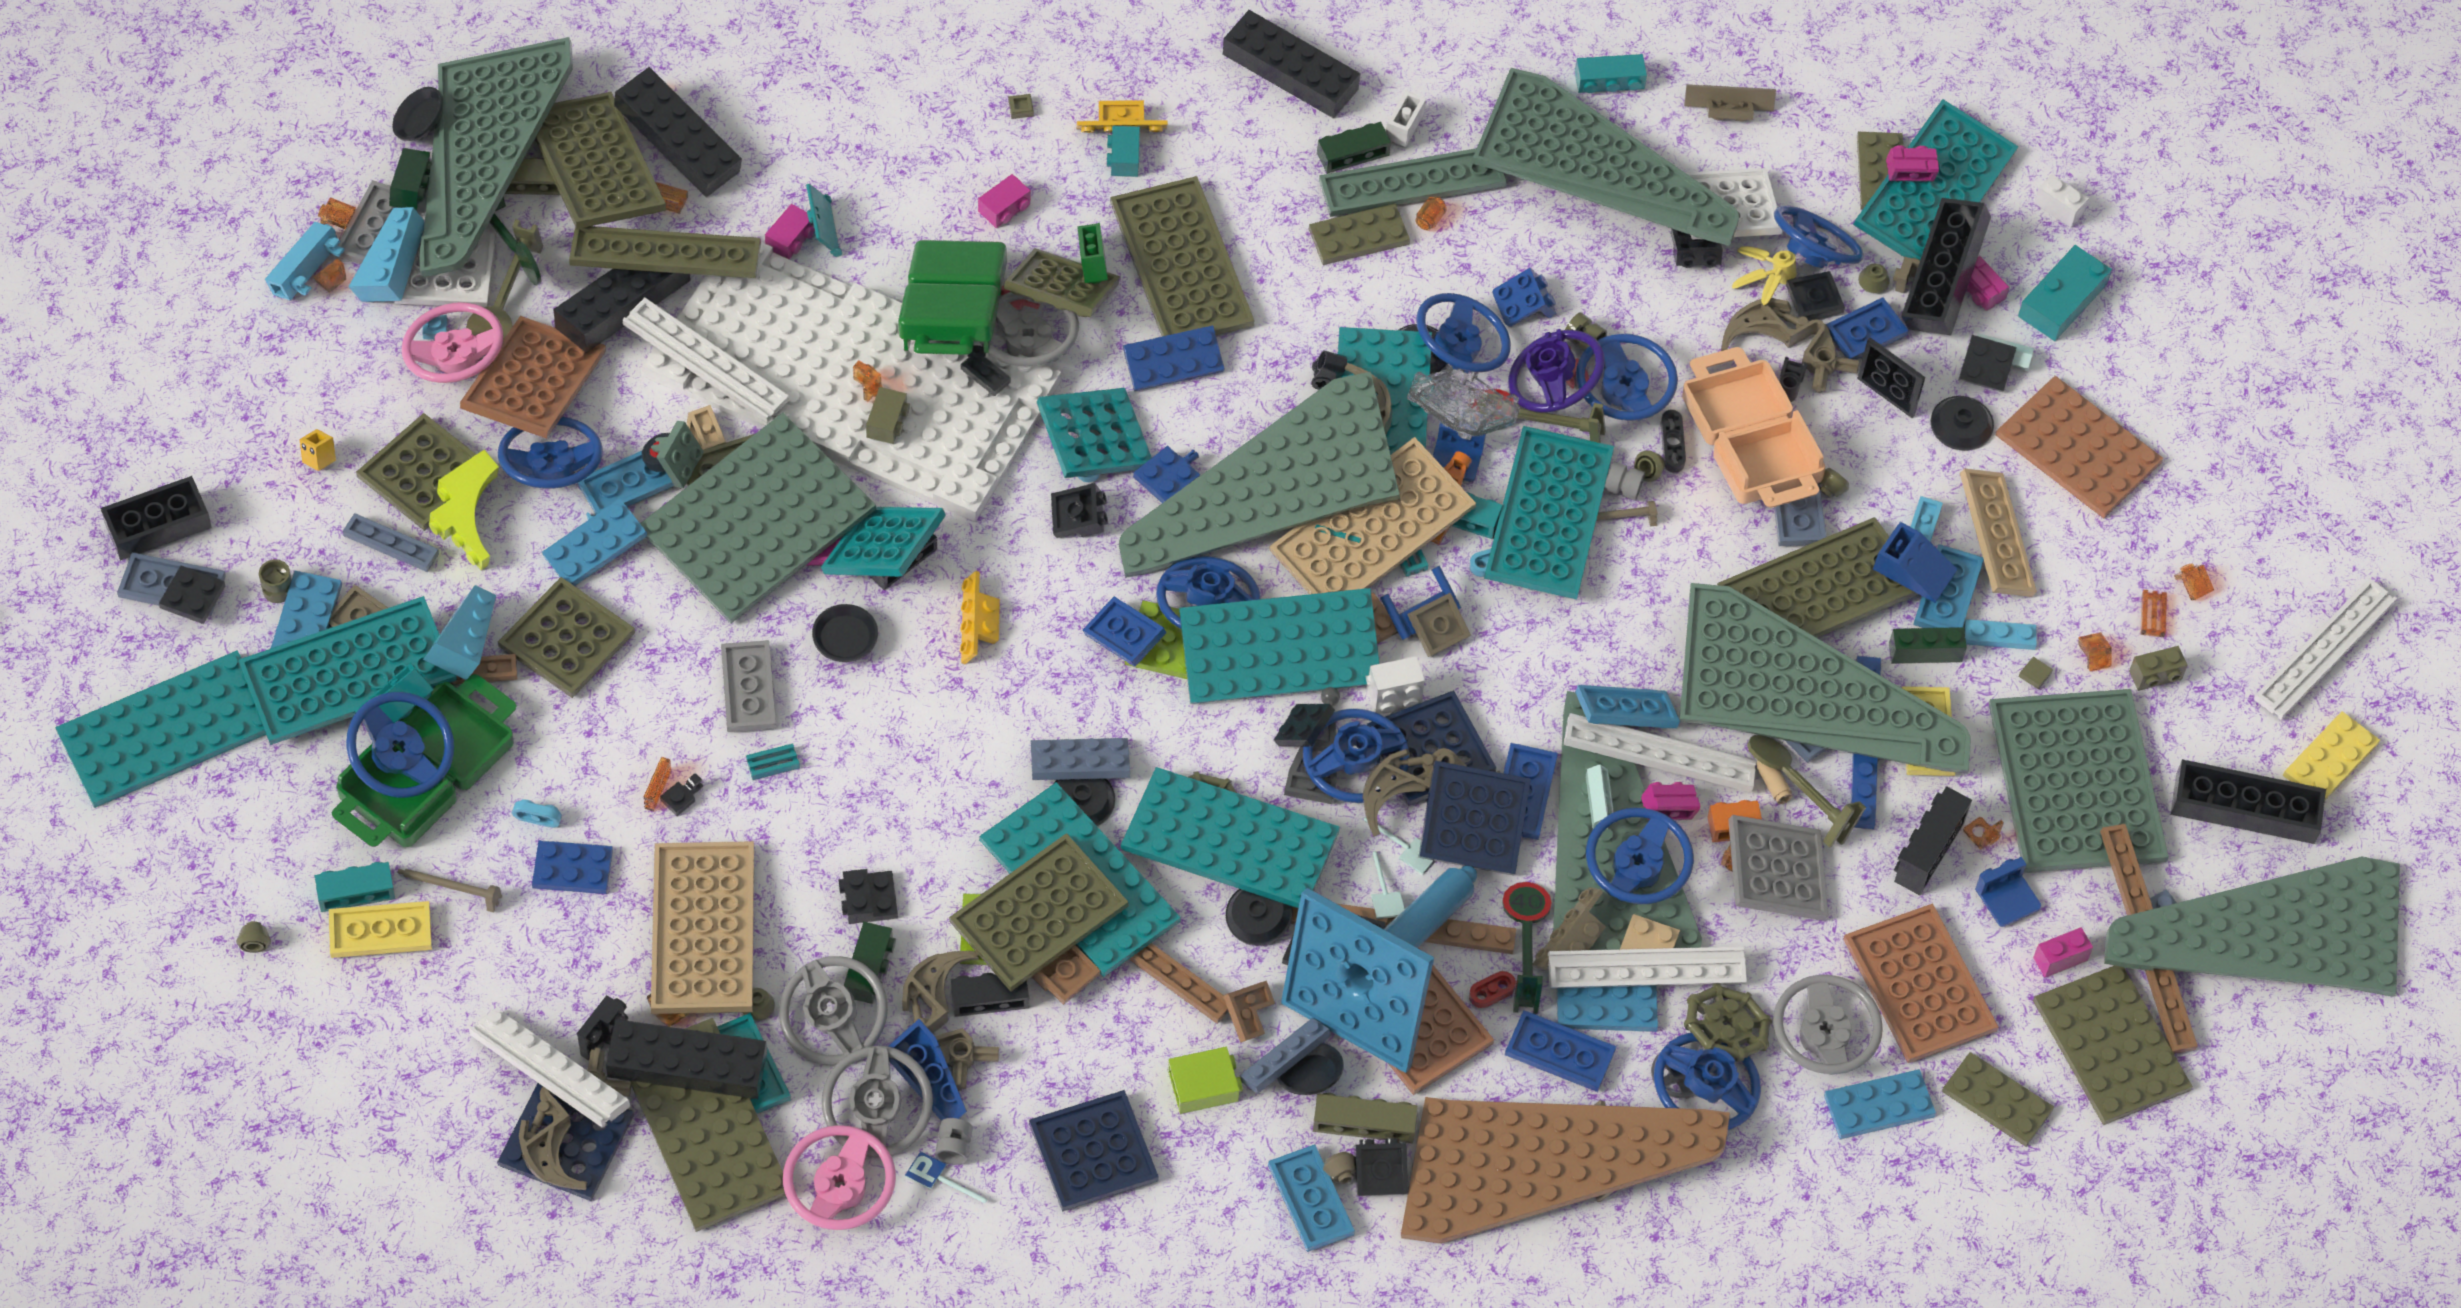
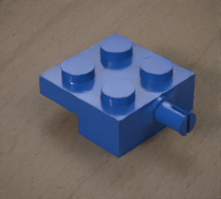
M1167 445L1134 472L1133 478L1163 503L1200 476L1190 465L1199 458V455L1195 450H1191L1186 456L1182 457Z

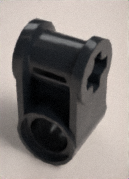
M1323 350L1320 356L1312 363V370L1314 371V378L1311 381L1312 387L1320 390L1333 379L1342 376L1347 365V357Z
M1785 357L1779 382L1790 402H1793L1797 398L1808 363L1794 362L1789 360V357Z

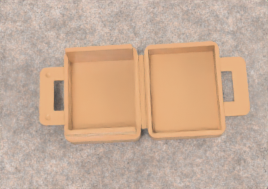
M1740 347L1692 359L1690 367L1696 378L1687 380L1684 383L1682 398L1706 443L1714 445L1713 456L1737 501L1741 504H1748L1763 500L1767 507L1773 508L1817 495L1819 492L1817 484L1822 482L1825 472L1823 455L1799 411H1793V406L1770 364L1765 360L1750 363L1744 350ZM1733 360L1737 367L1709 374L1707 370L1708 367Z

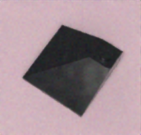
M1870 337L1866 343L1857 379L1913 418L1926 377Z

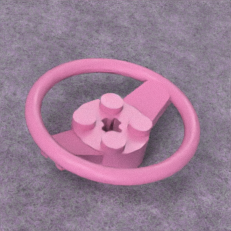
M457 302L438 306L421 315L408 328L402 342L403 360L412 373L427 381L452 383L468 379L486 369L499 354L504 337L502 325L491 311L477 304ZM452 312H470L480 315L493 328L475 336L470 329L464 328L461 330L439 332L435 335V341L413 340L416 333L427 322ZM415 361L436 366L438 371L440 370L446 374L427 371L421 368Z
M845 1125L824 1127L802 1138L790 1152L783 1171L785 1195L796 1213L813 1225L831 1230L855 1228L874 1219L890 1201L896 1182L894 1162L884 1144L865 1130ZM830 1136H849L838 1157L830 1156L817 1169L814 1177L816 1198L811 1209L808 1210L801 1203L794 1189L793 1173L797 1160L810 1145L818 1140ZM870 1145L879 1154L884 1164L885 1186L878 1201L861 1215L849 1219L835 1220L833 1218L839 1212L852 1206L856 1207L864 1197L866 1188L863 1167ZM844 1182L845 1186L836 1187L835 1183Z

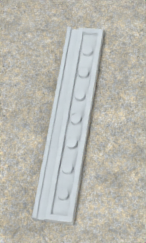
M646 298L630 312L627 318L623 319L624 326L766 423L789 401V395Z
M2369 578L2256 693L2254 700L2272 714H2277L2278 718L2282 720L2395 604L2397 598L2395 596L2391 597L2387 590Z
M1572 713L1568 716L1564 745L1749 793L1752 792L1754 787L1755 765L1757 762L1755 760L1614 724L1588 723L1586 717Z
M1745 946L1549 951V987L1590 988L1745 984L1747 982L1746 960L1744 958Z
M495 1008L477 1022L478 1025L474 1028L472 1026L469 1028L472 1037L602 1128L608 1120H614L630 1107L629 1099L498 1008Z

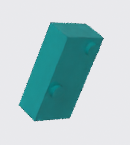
M2074 245L2022 301L2018 317L2053 341H2056L2107 286L2112 269L2077 245Z

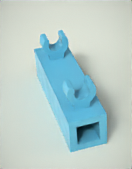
M314 222L265 278L274 296L291 300L297 292L307 295L312 288L305 285V283L330 254L339 257L345 251L344 248L338 246L341 241L337 238L336 231L332 226Z

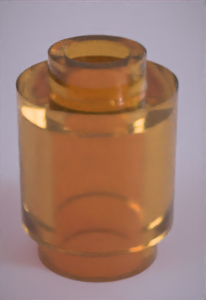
M1429 197L1416 214V224L1426 231L1435 228L1447 211L1445 202L1439 197Z

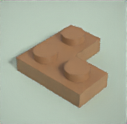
M1267 980L1223 996L1240 1043L1265 1034L1257 1010L1275 1004Z

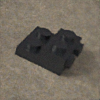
M1671 228V237L1674 245L1673 255L1676 266L1691 268L1694 265H1704L1712 268L1722 264V244L1705 239L1692 240L1690 234Z
M1096 483L1051 493L1053 534L1056 538L1079 533L1081 537H1086L1104 532V525L1108 524V517L1106 512L1103 511V505L1107 504L1105 492L1101 491Z
M867 869L843 871V879H838L840 894L845 893V900L841 901L843 916L848 915L849 924L863 923V921L873 922L898 919L892 871L868 873Z
M606 995L577 1032L580 1055L585 1059L589 1060L591 1050H595V1048H600L601 1050L604 1042L610 1045L615 1019L626 1021L629 1019L624 1013L627 1006L622 1000L618 998L613 999Z
M1400 1138L1384 1139L1385 1144H1375L1374 1139L1359 1140V1144L1354 1145L1357 1196L1408 1194L1406 1143H1400Z

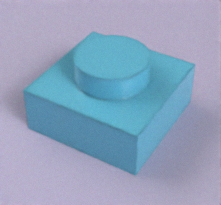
M447 315L438 316L427 322L423 326V339H435L437 333L447 332Z

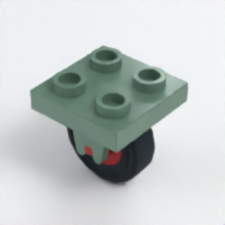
M677 421L670 433H661L648 440L642 450V459L650 470L655 472L666 471L675 487L684 488L704 451L686 422Z

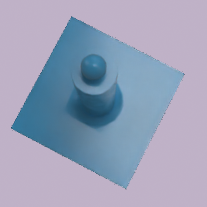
M1463 866L1460 869H1447L1384 929L1306 888L1301 893L1281 1004L1308 1019L1314 1018L1329 1028L1331 1032L1406 1073L1412 1066L1434 962L1433 956L1418 948L1472 897L1474 893L1473 883L1477 879L1476 869L1472 866Z

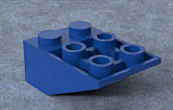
M1901 521L1879 551L1873 570L1934 603L1937 602L1958 570L1921 532Z

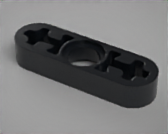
M1667 410L1662 414L1660 422L1663 459L1666 470L1678 473L1683 470L1686 461L1683 418L1678 411ZM1668 419H1673V429H1670V421ZM1675 437L1680 443L1671 445L1667 442V439ZM1673 453H1676V461H1677L1678 463H1674V462H1673V460H1672V455H1673Z

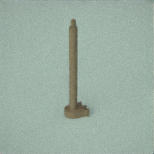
M1647 501L1646 507L1598 512L1596 521L1648 515L1651 527L1657 526L1658 513L1655 501Z
M398 869V874H402L410 879L484 897L487 911L495 912V906L499 905L498 899L502 898L501 890L498 886L490 885L487 890L410 869Z

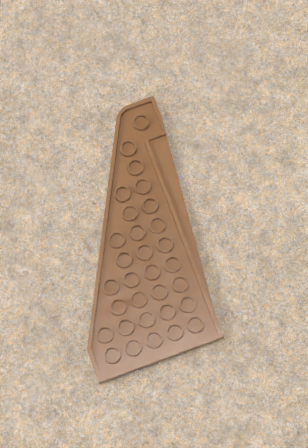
M1425 1097L1401 1238L1442 1244L1712 1162L1719 1158L1725 1150L1730 1112L1683 1108L1463 1101Z

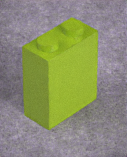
M1227 1046L1168 1059V1073L1180 1114L1239 1101V1092L1243 1091L1240 1077L1235 1076L1234 1055H1229Z

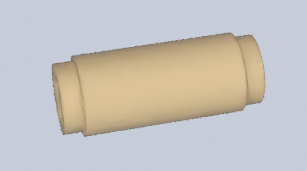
M1757 761V770L1773 799L1778 804L1790 801L1793 797L1792 791L1781 771Z

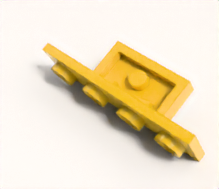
M1144 100L1099 101V121H1077L1076 129H1081L1082 133H1093L1095 129H1104V132L1112 133V126L1140 127V129H1149V132H1162L1163 128H1167L1168 120H1144Z
M974 571L969 577L965 578L961 587L963 591V602L961 605L963 613L960 627L962 632V643L960 645L962 664L968 663L978 654V639L991 644L999 641L1000 599L979 592V571Z

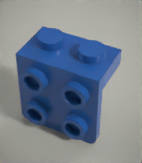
M1528 268L1493 289V296L1504 323L1508 327L1517 324L1539 310L1548 318L1557 314L1554 308L1556 302L1553 296L1547 292L1546 287L1548 283L1542 274L1538 275L1534 270Z
M1441 419L1433 457L1444 468L1451 461L1455 452L1459 451L1468 455L1472 462L1466 470L1464 481L1473 482L1476 478L1484 449L1487 429H1482L1476 425L1461 424L1454 420Z
M2022 857L2015 860L2008 859L2000 867L1993 870L1992 868L1986 869L1979 875L1975 890L2000 927H2005L2027 917L2041 908V903L2022 876L2027 865Z

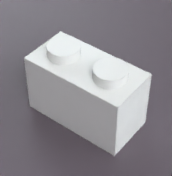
M1409 91L1404 92L1387 122L1386 133L1391 142L1404 147L1407 146L1424 116L1426 98Z
M2051 174L2039 187L2034 204L2071 228L2084 214L2089 198Z

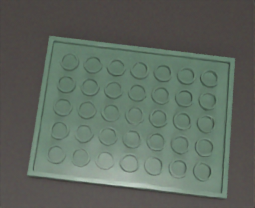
M781 413L640 524L647 532L646 538L732 624L875 511L876 504L784 413Z
M2131 689L1990 699L1989 709L2020 857L2027 864L2024 873L2111 866L2100 831L2103 827L2126 824L2138 864L2167 862L2169 858Z

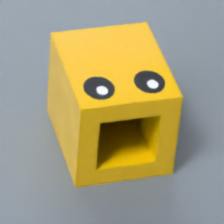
M315 429L299 439L302 463L320 471L336 461L332 436Z

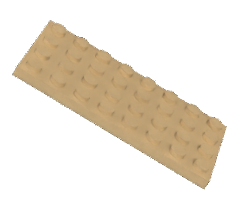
M1414 437L1390 455L1400 499L1354 508L1298 525L1269 546V550L1309 594L1370 588L1474 509L1476 502ZM1316 524L1321 525V526H1324V527H1317V528L1315 529ZM1327 528H1331L1336 532L1346 533L1345 539L1331 535ZM1353 535L1361 538L1360 543L1348 540V537Z
M754 841L655 843L651 1014L753 1012Z

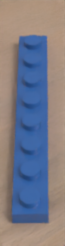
M1857 656L1856 661L1881 675V658ZM1852 753L1851 803L1860 801L1866 807L1855 828L1874 829L1876 822L1878 758Z

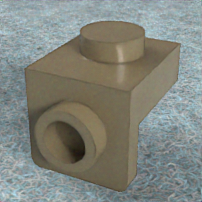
M1904 257L1901 269L1896 268L1893 281L1897 282L1895 291L1905 292L1909 277H1915L1920 263L1919 259Z

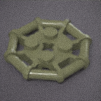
M1713 984L1711 988L1698 994H1691L1687 998L1688 1010L1684 1027L1694 1035L1705 1048L1704 1050L1717 1047L1727 1051L1736 1062H1742L1744 1058L1767 1050L1769 1047V1027L1772 1019L1753 1000L1751 993H1743L1722 987L1721 984ZM1711 998H1714L1715 1003L1710 1005L1703 1003ZM1746 1006L1756 1018H1751L1744 1007ZM1697 1011L1703 1015V1020L1697 1019ZM1723 1022H1729L1732 1025V1027L1728 1024L1724 1025ZM1753 1028H1759L1758 1037L1752 1034ZM1721 1042L1727 1043L1728 1045H1727V1046L1721 1045ZM1745 1043L1750 1044L1744 1048L1740 1047V1045Z

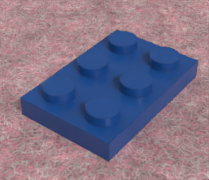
M1884 297L1826 324L1832 340L1846 358L1853 360L1863 357L1867 340L1870 337L1885 347L1906 337L1909 331Z
M1115 596L1083 629L1087 637L1134 667L1166 634L1164 627Z
M538 840L532 888L607 894L613 847Z

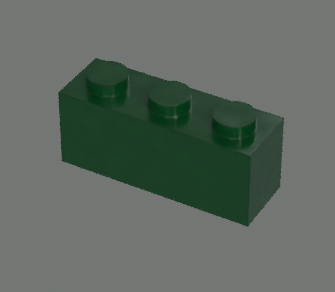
M1382 122L1369 123L1360 128L1349 129L1343 133L1332 136L1328 135L1319 139L1317 155L1326 174L1390 156L1391 141Z
M408 148L402 149L390 186L389 206L398 208L413 207L417 210L419 202L424 201L425 189L428 188L430 168L432 166L430 152Z
M1964 627L1893 629L1889 640L1891 664L1962 662L1967 649Z
M863 921L852 959L869 967L879 980L882 974L887 973L889 967L887 956L889 952L893 953L896 938H893L892 928ZM849 968L843 986L854 996V1000L873 1004L875 992L872 986L860 973Z

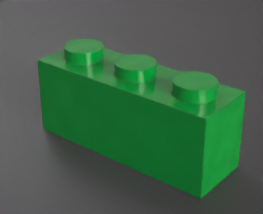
M1100 223L1077 226L1085 283L1097 284L1108 280Z

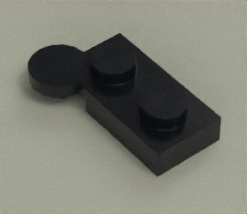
M973 345L972 352L967 354L968 358L961 363V370L993 396H996L1011 383V377L986 358L984 347L980 345Z

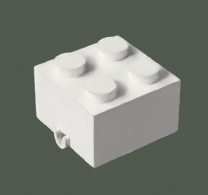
M1417 656L1370 666L1366 682L1374 712L1389 714L1395 710L1409 708L1422 703L1425 680Z

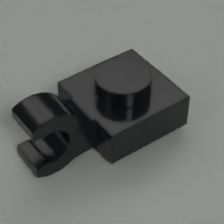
M694 773L689 777L684 786L678 781L660 796L661 802L676 816L680 815L695 802L693 794L703 787L702 779Z

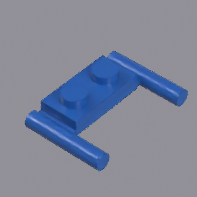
M1440 565L1431 571L1442 591L1399 614L1389 594L1380 597L1402 640L1416 633L1407 615L1408 613L1448 593H1451L1458 609L1462 608Z

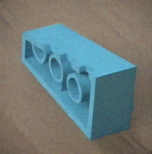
M413 207L392 209L348 287L361 302L402 300L425 224L423 218Z
M474 585L423 660L467 680L480 664L496 595Z

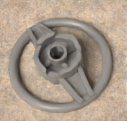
M1011 292L998 297L999 306L996 321L1005 333L1007 352L1009 354L998 350L990 343L988 354L995 359L1014 366H1037L1051 361L1056 362L1059 357L1066 355L1067 351L1075 343L1079 332V321L1075 312L1063 310L1069 319L1070 330L1065 341L1061 343L1052 338V329L1045 320L1036 317L1031 312L1022 315L1009 303L1015 300L1032 298L1024 295H1015ZM1022 354L1026 357H1018V355Z
M843 956L819 958L800 968L784 988L779 1005L781 1029L789 1045L802 1057L823 1065H836L851 1052L873 1046L883 1032L887 1019V998L879 978L863 963ZM843 966L853 969L865 977L872 986L877 998V1018L871 1033L863 1042H861L853 1022L857 1016L854 996L845 986L832 982L823 967ZM803 979L808 994L803 1005L805 1018L814 1028L824 1034H829L843 1054L825 1055L814 1052L804 1046L795 1036L789 1020V1005L796 987ZM828 1002L835 1004L831 1012L824 1011L827 1009L826 1004Z
M1814 975L1795 982L1781 995L1773 1015L1774 1032L1783 1051L1800 1066L1817 1073L1835 1075L1847 1073L1861 1067L1875 1054L1882 1038V1018L1873 998L1858 984L1839 976ZM1829 985L1844 988L1856 995L1865 1004L1872 1019V1037L1867 1048L1850 1061L1847 1060L1845 1048L1851 1036V1023L1847 1015L1844 1014V1010L1839 1006H1834ZM1807 988V1012L1800 1028V1041L1804 1049L1807 1050L1808 1048L1812 1053L1817 1054V1057L1823 1063L1815 1062L1800 1054L1791 1045L1784 1031L1783 1016L1785 1008L1791 998Z
M887 1046L864 1047L851 1052L841 1059L828 1075L822 1092L823 1117L827 1127L838 1125L832 1111L834 1086L847 1067L867 1057L863 1077L851 1088L849 1096L850 1108L861 1121L862 1130L878 1138L887 1148L890 1155H894L910 1147L927 1127L933 1107L932 1088L923 1068L908 1054ZM890 1057L902 1062L914 1073L922 1090L923 1105L920 1118L913 1130L899 1142L886 1146L889 1122L896 1118L902 1102L900 1090L896 1083L891 1080ZM874 1093H879V1097H882V1101L877 1106L869 1103V1098H873ZM833 1136L842 1146L845 1145L849 1138L847 1136ZM869 1145L867 1157H880Z

